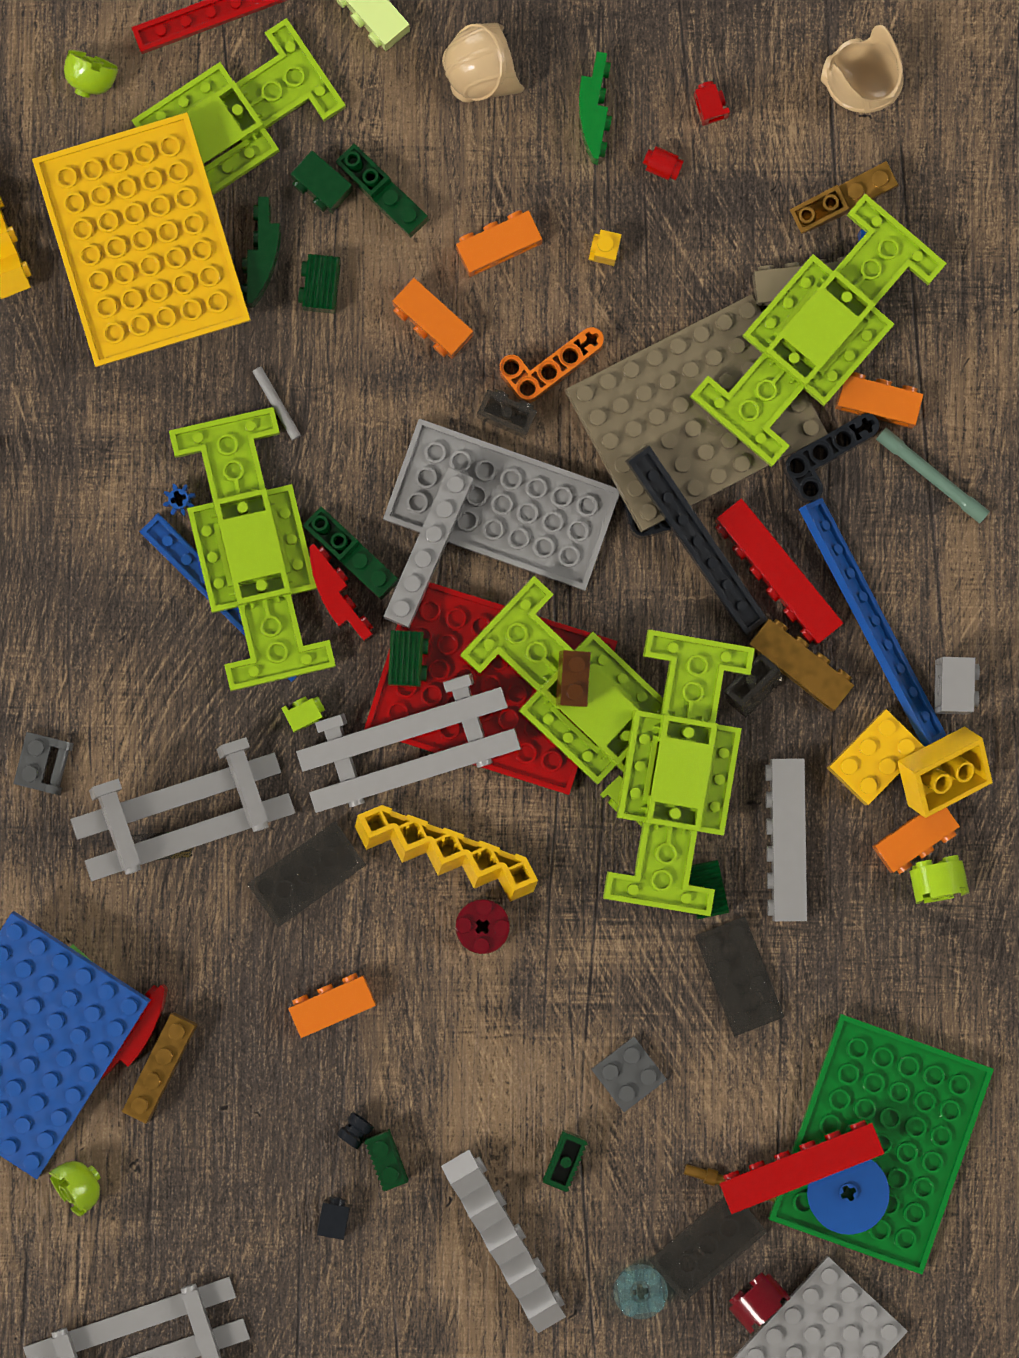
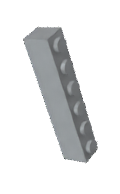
M448 468L385 611V619L410 629L474 483L472 477Z
M804 758L770 759V765H765V780L770 781V792H766L765 801L766 808H771V819H766V834L771 835V846L766 847L767 862H771L772 873H767V889H772V900H767V914L772 916V921H807Z

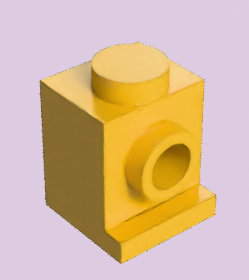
M600 230V234H594L588 260L614 266L622 234Z

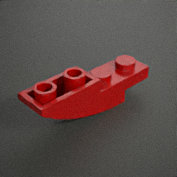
M313 543L309 547L312 573L318 592L329 614L339 628L349 622L364 642L368 641L373 637L370 630L374 627L364 615L360 618L353 610L357 606L347 594L344 597L341 595L348 588L345 583L348 577L339 566L336 569L331 566L328 561L332 557L323 546L317 548Z
M164 984L159 987L154 985L144 995L151 1001L101 1079L105 1078L120 1061L127 1067L131 1066L146 1048L161 1019L166 1002L167 986Z

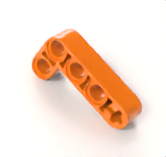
M594 327L583 330L532 370H529L518 356L507 355L500 362V375L521 402L532 403L599 353L604 342L603 334ZM587 336L591 339L596 337V346L592 344L584 348L586 355H583L580 348L586 344ZM568 351L574 352L578 357L577 361L571 364L566 363L563 359L564 353ZM507 363H516L519 371L514 375L507 374L504 370V366ZM551 367L556 371L557 375L555 378L547 380L542 376V370ZM526 383L532 384L535 387V392L530 396L523 395L520 391L522 385Z

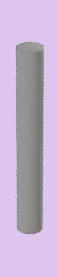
M261 366L252 371L272 407H274L291 440H296L301 436L299 430Z

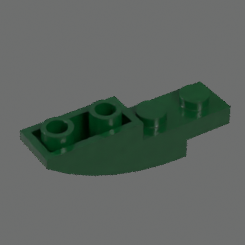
M355 143L335 161L378 209L394 224H397L410 238L430 220L428 215L392 182L391 178Z
M258 197V205H253V219L258 221V231H253V246L258 247V250H247V257L242 259L243 274H247V284L242 285V293L244 299L247 300L249 308H255L264 295L275 271L279 256L281 226L280 223H271V201L269 197Z
M322 506L303 524L304 528L380 600L398 584L399 579Z

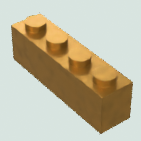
M768 619L748 644V647L755 648L754 652L831 712L835 711L853 688L854 684L850 682L852 677L840 668L836 671L830 667L829 663L831 661L820 652L815 655L807 649L809 644L798 635L795 638L786 632L788 627L777 619L774 621Z
M175 1012L170 1014L122 1110L123 1113L145 1124L150 1121L198 1025L197 1023Z

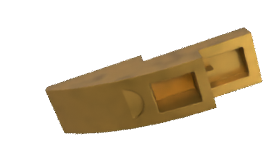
M887 161L857 177L839 186L836 185L790 209V212L801 234L848 214L864 194H867L872 200H876L875 198L899 185Z

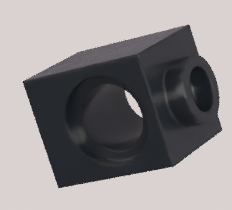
M330 1197L329 1201H323L317 1235L344 1240L351 1206L350 1204H345L346 1199Z

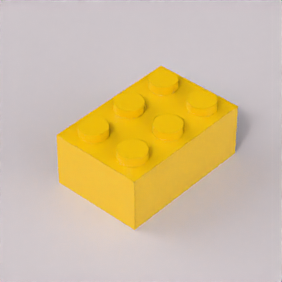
M885 709L833 760L827 769L864 805H869L900 773L897 761L925 746Z
M965 726L897 761L907 804L925 818L993 783L983 738Z

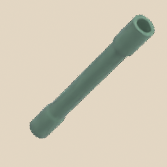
M887 427L876 438L879 443L893 454L898 455L957 503L964 512L979 524L990 512L988 509L953 484L910 449L903 440Z

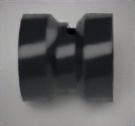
M352 1112L348 1117L349 1124L341 1127L337 1135L358 1150L363 1144V1135L370 1134L374 1126L355 1112Z

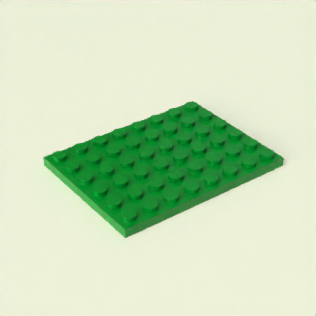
M840 1014L791 1155L801 1151L799 1146L814 1140L816 1145L825 1142V1135L840 1130L841 1135L852 1131L850 1125L865 1120L867 1125L872 1123L885 1153L872 1160L882 1169L888 1181L889 1202L887 1209L880 1221L867 1231L850 1235L836 1233L823 1226L812 1213L807 1198V1184L775 1197L768 1219L923 1275L994 1069ZM847 1185L844 1186V1192L841 1194L842 1199L848 1198L849 1201L853 1200V1193L856 1192L855 1188H849Z

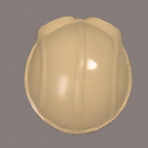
M499 23L467 25L460 30L444 51L442 62L446 71L445 75L451 83L452 93L462 102L470 103L492 97L522 93L525 89L516 77L511 52L502 32L504 29L503 25Z
M875 26L867 40L863 41L860 38H855L844 42L837 51L827 57L822 69L821 82L827 87L831 97L840 106L854 112L871 113L888 107L899 97L904 83L902 60L897 45L885 26Z

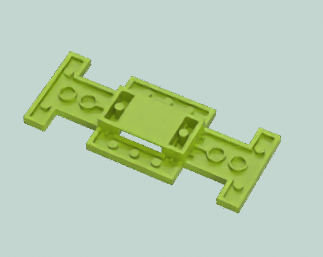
M287 18L265 32L266 37L278 55L235 83L221 62H219L131 120L135 127H140L188 112L203 164L241 140L240 144L205 166L213 195L280 152L266 129L306 102H311L324 122L346 108L345 103Z
M864 194L846 215L863 229L866 234L838 267L832 271L812 254L743 334L742 337L759 350L762 355L728 393L710 376H707L690 396L691 399L771 467L790 445L772 431L770 427L803 389L821 405L825 406L893 327L894 323L874 306L908 268L924 283L929 285L947 264L867 194Z
M274 407L169 430L175 458L202 453L213 502L187 508L211 612L217 613L239 608L250 659L224 664L230 692L336 667L330 640L303 646L291 595L316 590L317 587L312 573L309 552L293 486L291 484L266 490L254 440L280 435Z
M533 576L464 649L460 656L478 673H481L497 655L504 659L536 690L518 711L598 785L615 766L624 773L634 710L661 714L663 698L594 632H591L575 650L564 642L536 615L554 594ZM559 651L591 652L587 707L556 706ZM558 709H560L569 719H567ZM576 726H578L588 737H586ZM658 742L649 795H651L660 742ZM636 821L642 827L643 822Z
M647 630L643 657L669 661L661 714L634 710L616 818L643 822L634 876L607 871L603 899L711 916L715 889L689 885L697 831L724 836L742 728L719 725L715 722L724 671L751 675L755 648ZM658 742H660L651 795H649Z

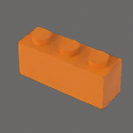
M522 210L516 211L507 216V221L500 224L497 221L483 227L484 231L474 235L472 232L459 238L460 242L456 244V250L469 277L542 245V237L529 210L522 213Z
M415 278L392 301L395 307L393 312L404 322L407 319L415 325L413 330L421 338L425 339L428 337L435 343L432 347L443 357L448 355L450 358H453L474 336L471 328Z
M853 372L840 387L835 409L857 415L872 414L880 421L913 428L916 425L923 394L918 393L917 388L902 385V388L891 386L892 382L884 379H876V382L865 379L866 375Z
M946 807L927 818L917 814L872 847L890 873L897 871L901 874L912 866L910 861L918 855L922 859L935 850L933 848L934 844L940 840L944 844L957 835L955 830L960 826Z
M357 973L342 978L343 984L333 988L331 983L317 989L319 995L310 999L306 994L292 1000L293 1006L288 1009L300 1037L303 1038L376 1006V1001L365 976L358 977Z

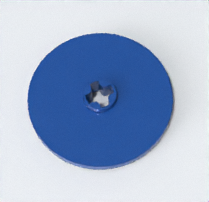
M870 1159L808 1184L807 1198L812 1213L823 1226L840 1234H858L872 1228L883 1217L889 1202V1185L882 1169ZM846 1185L849 1188L854 1187L856 1190L853 1193L854 1199L851 1201L848 1198L842 1199L841 1194L844 1192L843 1187Z

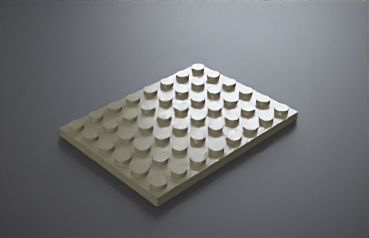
M752 294L565 390L567 397L640 532L665 520L625 462L646 445L652 448L690 506L769 466L690 398L691 394L707 376H710L729 393L762 355L759 350L742 337L762 313ZM804 389L770 427L772 431L790 445L776 462L828 434Z

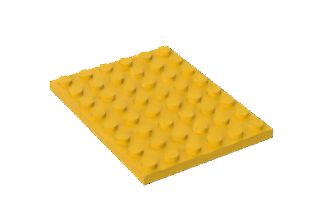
M188 112L32 159L95 367L251 321Z

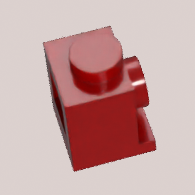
M713 81L698 85V89H695L694 100L702 125L705 126L728 119L730 111L729 107L723 109V106H726L723 91H718Z

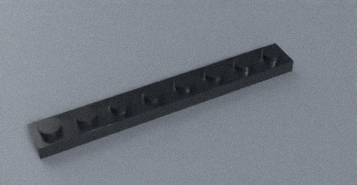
M646 445L627 459L625 462L741 632L747 636L768 619L652 448Z

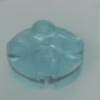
M636 1263L627 1266L618 1275L613 1286V1295L617 1306L626 1316L634 1319H647L655 1316L664 1308L668 1289L663 1275L657 1269L648 1264ZM638 1284H642L643 1288H648V1293H645L642 1299H639L638 1295H633V1290L637 1289Z

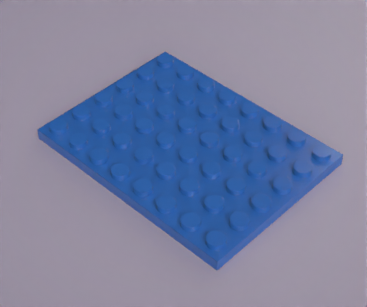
M15 911L9 915L0 930V1156L33 1178L38 1179L151 1000Z

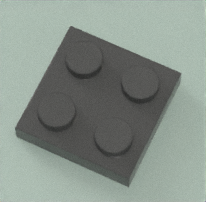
M634 1036L591 1068L623 1112H626L667 1080Z

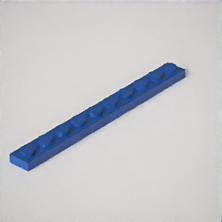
M823 498L801 507L799 511L921 744L926 747L946 736V733Z

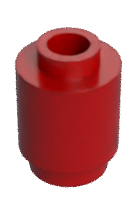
M655 146L654 151L648 149L643 164L647 165L645 171L666 180L671 178L676 181L684 160L679 159V155Z

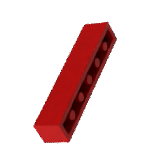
M742 498L716 518V531L724 540L729 538L735 545L732 547L734 553L740 560L745 558L751 565L749 568L751 574L756 580L760 581L762 579L766 583L768 595L775 602L779 600L785 607L783 613L792 623L797 621L802 628L800 630L801 635L809 644L812 641L815 645L819 644L843 624L837 614Z
M865 1120L850 1125L852 1130L841 1135L840 1130L825 1135L826 1141L816 1145L813 1140L800 1145L801 1151L792 1155L789 1150L775 1155V1161L767 1165L762 1160L749 1165L750 1171L740 1175L737 1170L724 1175L725 1181L719 1184L731 1214L885 1154L873 1124L867 1125Z

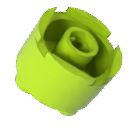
M958 855L944 857L942 861L936 864H932V860L917 862L915 866H912V870L909 871L916 904H920L923 900L924 903H932L952 899L954 894L961 893V896L969 894L963 861L959 860Z

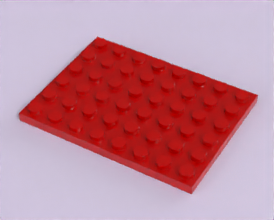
M430 582L410 629L397 624L395 630L424 632V638H429L428 655L423 654L422 665H427V681H421V687L389 686V649L364 730L454 702L455 699L452 691L446 693L443 682L472 673L474 684L469 686L472 696L502 687L508 708L479 717L485 737L515 728L521 747L520 750L491 758L493 763L481 768L569 795L578 766L518 711L536 690L499 655L481 673H478L460 656L464 649L505 606ZM539 617L573 650L590 634V632ZM597 635L615 651L617 641ZM558 709L567 719H569L560 709ZM460 722L400 742L436 753L468 743L463 724ZM576 726L586 737H588L578 726Z

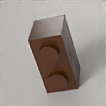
M559 651L556 706L587 707L591 652Z

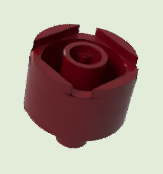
M479 899L468 903L462 908L457 916L455 928L459 941L466 949L478 954H487L496 951L505 943L509 935L510 923L507 913L498 903L487 899ZM480 919L482 922L489 921L488 933L483 931L478 933L476 931L478 927L477 920Z
M760 1272L749 1282L752 1286L751 1289L746 1293L740 1290L729 1300L732 1306L728 1309L750 1334L755 1331L751 1327L754 1323L761 1326L783 1306L780 1303L781 1299L784 1298L786 1301L791 1299L770 1273L764 1275L763 1272Z

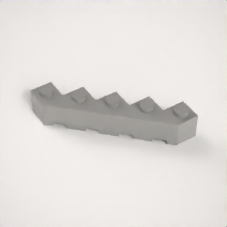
M467 1150L443 1164L441 1167L450 1185L460 1198L469 1218L481 1234L490 1254L499 1265L509 1287L518 1298L528 1320L537 1333L565 1318L566 1315L561 1308L565 1303L557 1290L555 1292L552 1291L542 1273L546 1270L538 1257H532L523 1241L526 1238L524 1231L519 1223L514 1225L503 1207L507 1203L500 1190L495 1192L484 1174L487 1168L480 1156L475 1159L471 1151Z

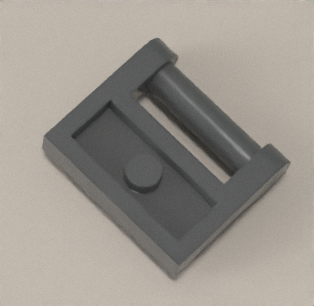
M26 732L13 784L61 796L62 788L60 785L69 751H72L74 743ZM52 746L59 749L50 784H45L43 780Z

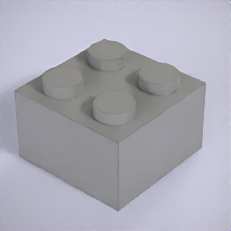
M941 657L935 660V714L966 715L973 713L974 707H978L979 692L975 691V680H979L980 667L979 664H975V658Z

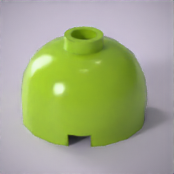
M69 50L65 60L64 75L67 82L76 88L75 93L77 95L90 98L91 94L100 95L107 92L112 87L119 69H117L118 67L115 64L95 56L93 58L86 56L85 52Z
M69 1161L49 1172L51 1175L50 1180L64 1202L68 1201L74 1204L70 1209L77 1216H83L97 1203L100 1196L98 1180L101 1177L92 1165L87 1167L82 1162Z

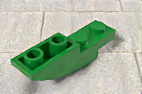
M598 51L596 53L592 77L581 75L579 91V120L582 138L592 163L598 165L599 157L605 158L607 142L602 140L604 131H610L612 116L607 115L608 107L598 105V103L604 104L606 88H602L603 78L609 77L611 62H606L607 53Z

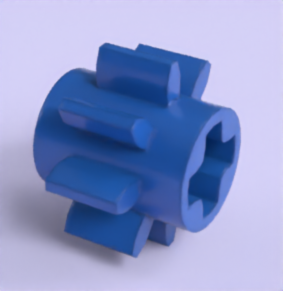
M174 483V490L170 493L164 491L168 501L163 503V506L173 507L171 510L172 516L179 511L186 517L187 508L195 507L191 503V499H194L196 494L186 493L188 485L185 484L182 489H178ZM180 494L182 497H186V499L182 501V506H178L177 503H173V501L177 500L176 495Z

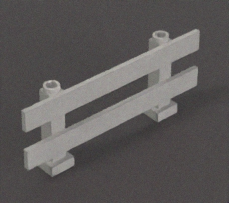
M472 673L443 682L446 693L452 691L455 701L346 736L342 725L347 724L344 713L315 722L318 733L325 732L327 742L296 751L302 772L334 762L340 783L309 792L315 813L346 803L349 804V807H354L365 803V797L476 763L477 768L493 763L491 758L520 750L521 747L515 728L485 737L480 722V716L508 708L502 687L472 696L469 686L474 684ZM462 722L468 743L358 777L352 756Z
M247 738L232 741L216 749L220 759L226 757L229 765L228 768L121 803L117 795L122 789L119 778L92 787L89 790L92 801L99 799L102 809L70 819L76 839L79 840L109 830L116 850L84 861L91 882L122 871L129 875L142 870L140 865L251 828L253 832H258L268 828L269 822L295 814L289 793L261 801L255 783L256 781L281 773L275 752L248 761L244 752L250 747ZM237 788L243 808L134 844L127 825L128 823Z
M229 1276L197 1287L196 1283L180 1288L182 1293L68 1331L67 1327L51 1332L52 1337L24 1346L23 1349L26 1358H78L76 1353L78 1351L187 1314L194 1335L127 1358H196L202 1356V1358H221L220 1349L249 1340L250 1336L244 1318L215 1328L211 1327L205 1308L236 1298Z

